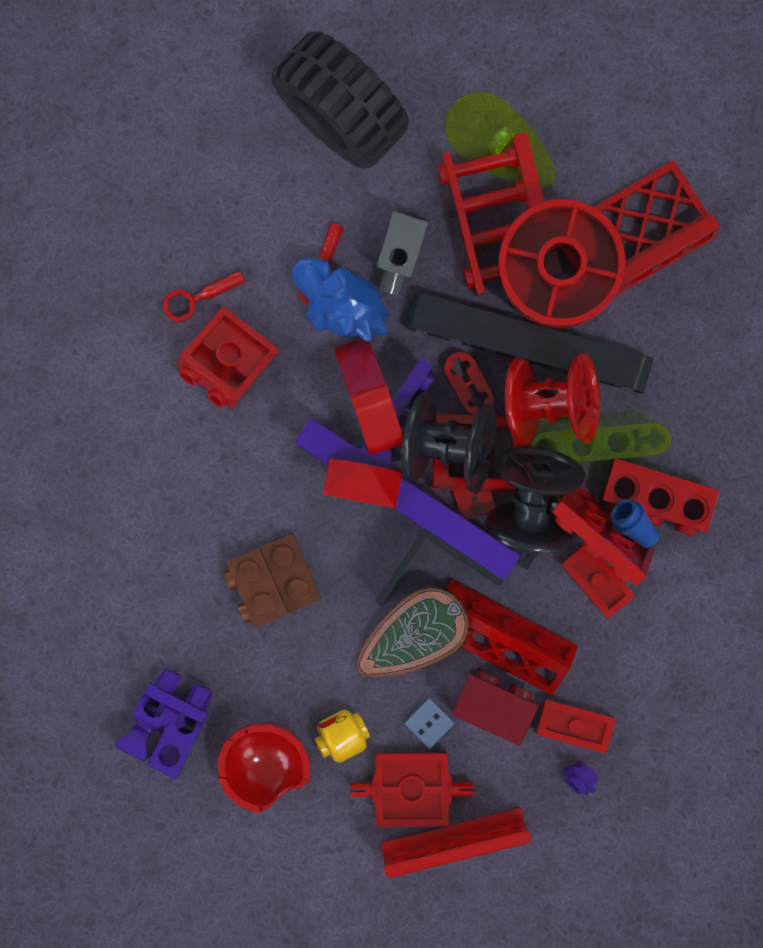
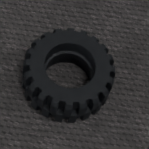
M321 31L307 33L273 68L272 85L291 112H294L303 125L307 126L328 148L356 167L367 169L375 166L408 129L409 118L407 117V112L401 106L397 96L393 95L390 91L389 86L358 55L352 53L347 46L340 41L337 42L328 34L324 35Z

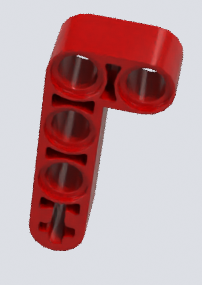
M359 338L333 347L370 456L403 445V434L370 342Z

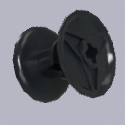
M426 392L419 394L411 407L403 436L401 456L405 480L414 482L420 478L427 467L429 459L432 458L441 460V464L449 466V462L464 464V478L467 489L474 494L480 492L487 480L495 450L497 434L495 406L491 403L483 405L475 415L471 428L459 426L455 420H450L447 424L436 422V408L433 398Z
M521 446L507 449L500 453L495 461L497 471L505 481L517 488L514 489L512 495L513 503L499 505L488 513L484 522L487 531L496 540L512 548L529 552H552L561 550L571 544L574 531L570 534L556 523L555 518L557 516L552 513V507H555L558 502L556 495L571 493L583 485L586 473L582 465L570 456L542 447Z

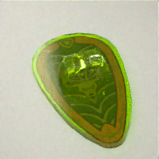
M475 91L463 95L451 106L446 116L445 132L449 144L460 156L466 160H472L507 151V147L512 146L511 139L514 135L527 132L540 186L548 187L554 183L556 175L546 148L519 113L502 98L490 92ZM508 165L488 170V172L510 182L520 181L517 167L511 168Z

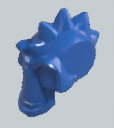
M319 258L301 259L291 271L292 279L296 287L310 301L306 318L315 330L328 329L344 337L359 336L367 342L372 341V334L386 335L388 333L385 319L390 314L383 304L379 291L372 283L364 278L355 276L345 268H338L332 273L329 263Z

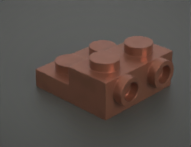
M293 533L226 562L229 568L223 571L226 582L231 591L238 589L243 600L242 603L237 604L245 624L252 622L254 628L322 599Z

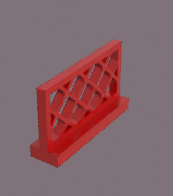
M674 160L594 206L601 213L605 211L618 215L615 227L618 233L623 216L643 220L639 237L619 233L622 241L637 244L635 255L625 262L624 278L616 296L718 237L720 225L713 214L709 215ZM671 172L678 183L676 196L655 191L658 179ZM653 183L651 190L643 189ZM681 189L687 198L680 197ZM634 193L649 197L645 214L625 210L627 198ZM653 198L674 202L670 219L649 215ZM622 201L620 208L612 207ZM677 205L692 206L699 218L689 224L675 221ZM647 222L668 226L666 237L658 242L643 239ZM672 227L679 228L671 234ZM641 245L648 246V248L640 252ZM560 248L576 274L579 271V262L574 256L576 254L569 249Z
M516 807L449 824V826H441L381 842L384 854L386 877L393 878L528 844L532 840L529 829L524 821L521 807Z

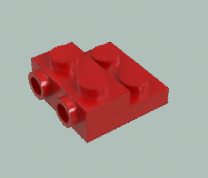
M223 306L179 356L176 367L180 369L178 373L184 382L191 386H195L198 383L208 391V399L219 408L227 406L233 410L253 387L257 378L278 355L280 349Z

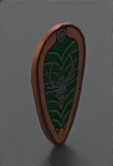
M425 587L413 592L400 602L367 638L357 661L358 671L362 675L372 677L396 676L434 664L453 654L464 643L469 631V617L463 603L453 593L439 587Z

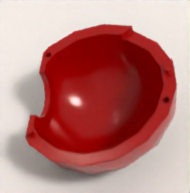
M272 722L250 723L234 732L224 742L218 757V780L225 794L238 806L255 813H262L273 806L275 801L287 791L294 788L298 790L309 783L310 759L301 739L289 728Z

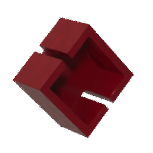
M478 668L476 674L468 671L451 708L452 715L521 746L539 707L532 700L533 694L512 683L509 689L498 685L500 679L497 676Z

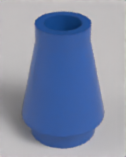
M625 499L614 506L610 518L616 531L640 543L644 548H649L658 541L659 532L654 528L641 503Z

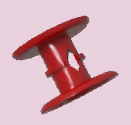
M580 353L571 363L568 380L559 382L557 378L553 377L548 378L545 383H538L534 369L525 358L516 357L510 363L505 385V410L509 430L518 446H528L536 436L539 419H547L550 423H558L561 418H569L573 432L580 442L591 444L596 437L599 426L600 390L594 363L588 354ZM546 389H557L559 393H552Z

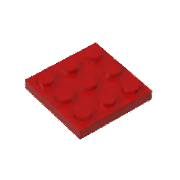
M581 486L571 493L561 495L552 511L557 516L555 518L556 523L566 532L571 534L574 531L584 540V547L597 558L603 556L613 565L611 570L619 579L626 583L630 580L634 585L638 586L647 576L655 550L652 547L644 548L640 543L616 531L610 518L611 511L606 510V507L584 487Z

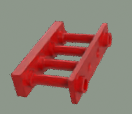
M527 132L514 135L511 139L512 146L507 147V151L453 164L450 152H446L442 155L443 163L437 164L442 186L447 184L449 186L469 268L463 269L465 282L468 290H475L476 296L485 293L483 282L500 278L499 264L479 269L474 248L503 241L512 224L470 234L465 213L519 200L520 203L526 202L527 209L544 202ZM508 165L511 168L517 167L520 181L515 182V186L464 199L461 198L457 178ZM556 249L550 251L544 259V267L552 277L559 276L562 273Z

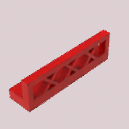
M451 579L446 590L453 593L463 603L469 617V631L464 643L460 647L553 695L569 671L578 645ZM481 633L488 637L490 643L481 644L474 640L472 634ZM513 650L520 654L522 660L513 661L506 657L504 651ZM545 667L556 673L551 681L539 675L536 668Z

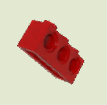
M616 458L611 460L599 501L607 503L606 510L612 511L617 503L625 500L618 497L614 491L615 482L620 478H624L632 485V493L626 499L641 503L653 525L661 526L662 520L676 524L674 531L692 537L696 536L697 531L707 532L719 490ZM654 489H660L666 495V504L659 510L653 508L649 503V494ZM690 499L695 500L701 509L700 515L695 520L688 519L683 512L684 504Z

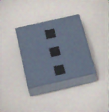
M428 698L404 724L430 749L455 722L436 703Z

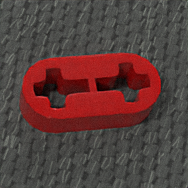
M457 352L449 356L444 364V373L465 411L471 415H476L479 410L477 405L470 407L468 404L472 396L467 387L472 384L478 394L485 393L487 395L483 402L484 405L487 403L493 405L494 396L475 360L465 352ZM456 359L461 363L467 361L470 365L466 370L470 381L466 384L459 374L453 376L450 372L454 368L453 361Z

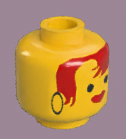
M343 709L318 723L317 731L319 736L314 738V742L323 758L330 755L333 761L342 763L363 752L367 747L366 739L370 738V735L357 712L352 714L350 711Z

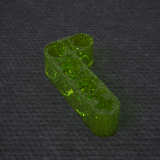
M660 423L598 427L596 437L591 442L590 451L586 456H579L574 453L572 441L576 435L573 430L540 433L533 438L529 447H536L539 440L546 439L552 442L555 451L572 457L578 463L613 460L615 458L652 457L662 454L671 444V435L669 430ZM651 430H653L655 436L661 437V443L655 445V450L652 449L650 443L636 445L638 452L633 451L635 439L632 431H636L635 438H644L650 435ZM613 433H618L625 438L626 446L621 453L611 451L608 446V438Z

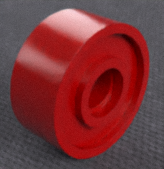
M570 199L542 202L522 213L508 229L499 254L501 283L512 305L529 320L551 328L579 326L600 315L618 293L625 273V251L615 226L596 208ZM556 248L569 249L576 254L579 260V271L569 279H555L547 273L544 267L546 255Z

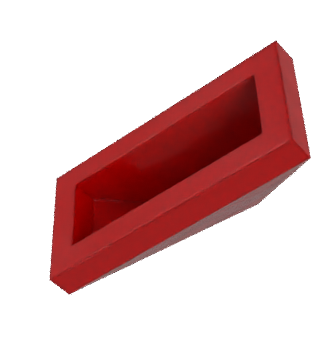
M330 458L323 495L396 509L403 472Z

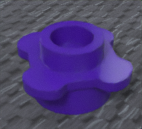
M576 761L574 765L562 769V772L567 776L565 778L566 784L577 794L583 793L588 795L590 792L594 793L596 791L594 785L598 782V777L583 762Z

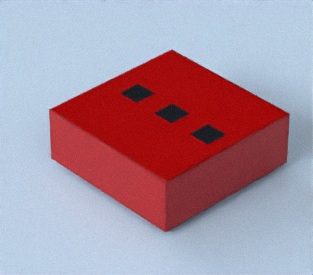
M452 490L460 516L466 520L489 513L496 508L491 492H478L474 494L471 491Z

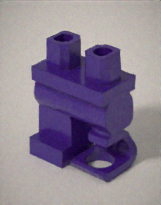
M165 668L155 683L148 685L132 714L137 721L129 734L116 742L115 748L145 762L149 756L146 748L147 739H149L153 729L162 731L163 734L147 765L176 780L209 714L206 710L210 703L212 691L195 683L187 700L174 694L183 677Z

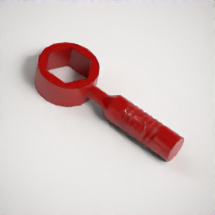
M330 223L318 257L321 260L327 261L329 265L332 263L336 247L344 227L335 223ZM298 289L300 299L309 306L310 301Z
M240 270L229 274V276L227 275L218 281L204 286L202 291L194 296H191L185 290L171 291L164 299V312L174 322L182 323L188 321L195 313L196 302L202 299H212L231 290V288L233 289L245 283V280ZM183 295L190 300L189 313L177 318L169 312V303L171 299Z

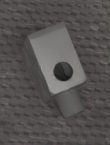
M393 211L377 264L378 268L384 269L378 290L399 296L404 277L412 278L430 221ZM396 248L403 249L407 253L404 264L394 262L393 256Z

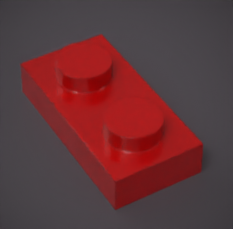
M584 545L560 564L606 619L611 618L635 597L628 586L613 573L611 566L602 556L600 558L593 556Z
M545 699L536 735L607 754L616 718Z

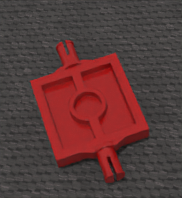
M448 752L376 753V772L372 782H351V798L372 797L376 807V827L449 826V806L452 796L474 797V781L452 782L448 772Z

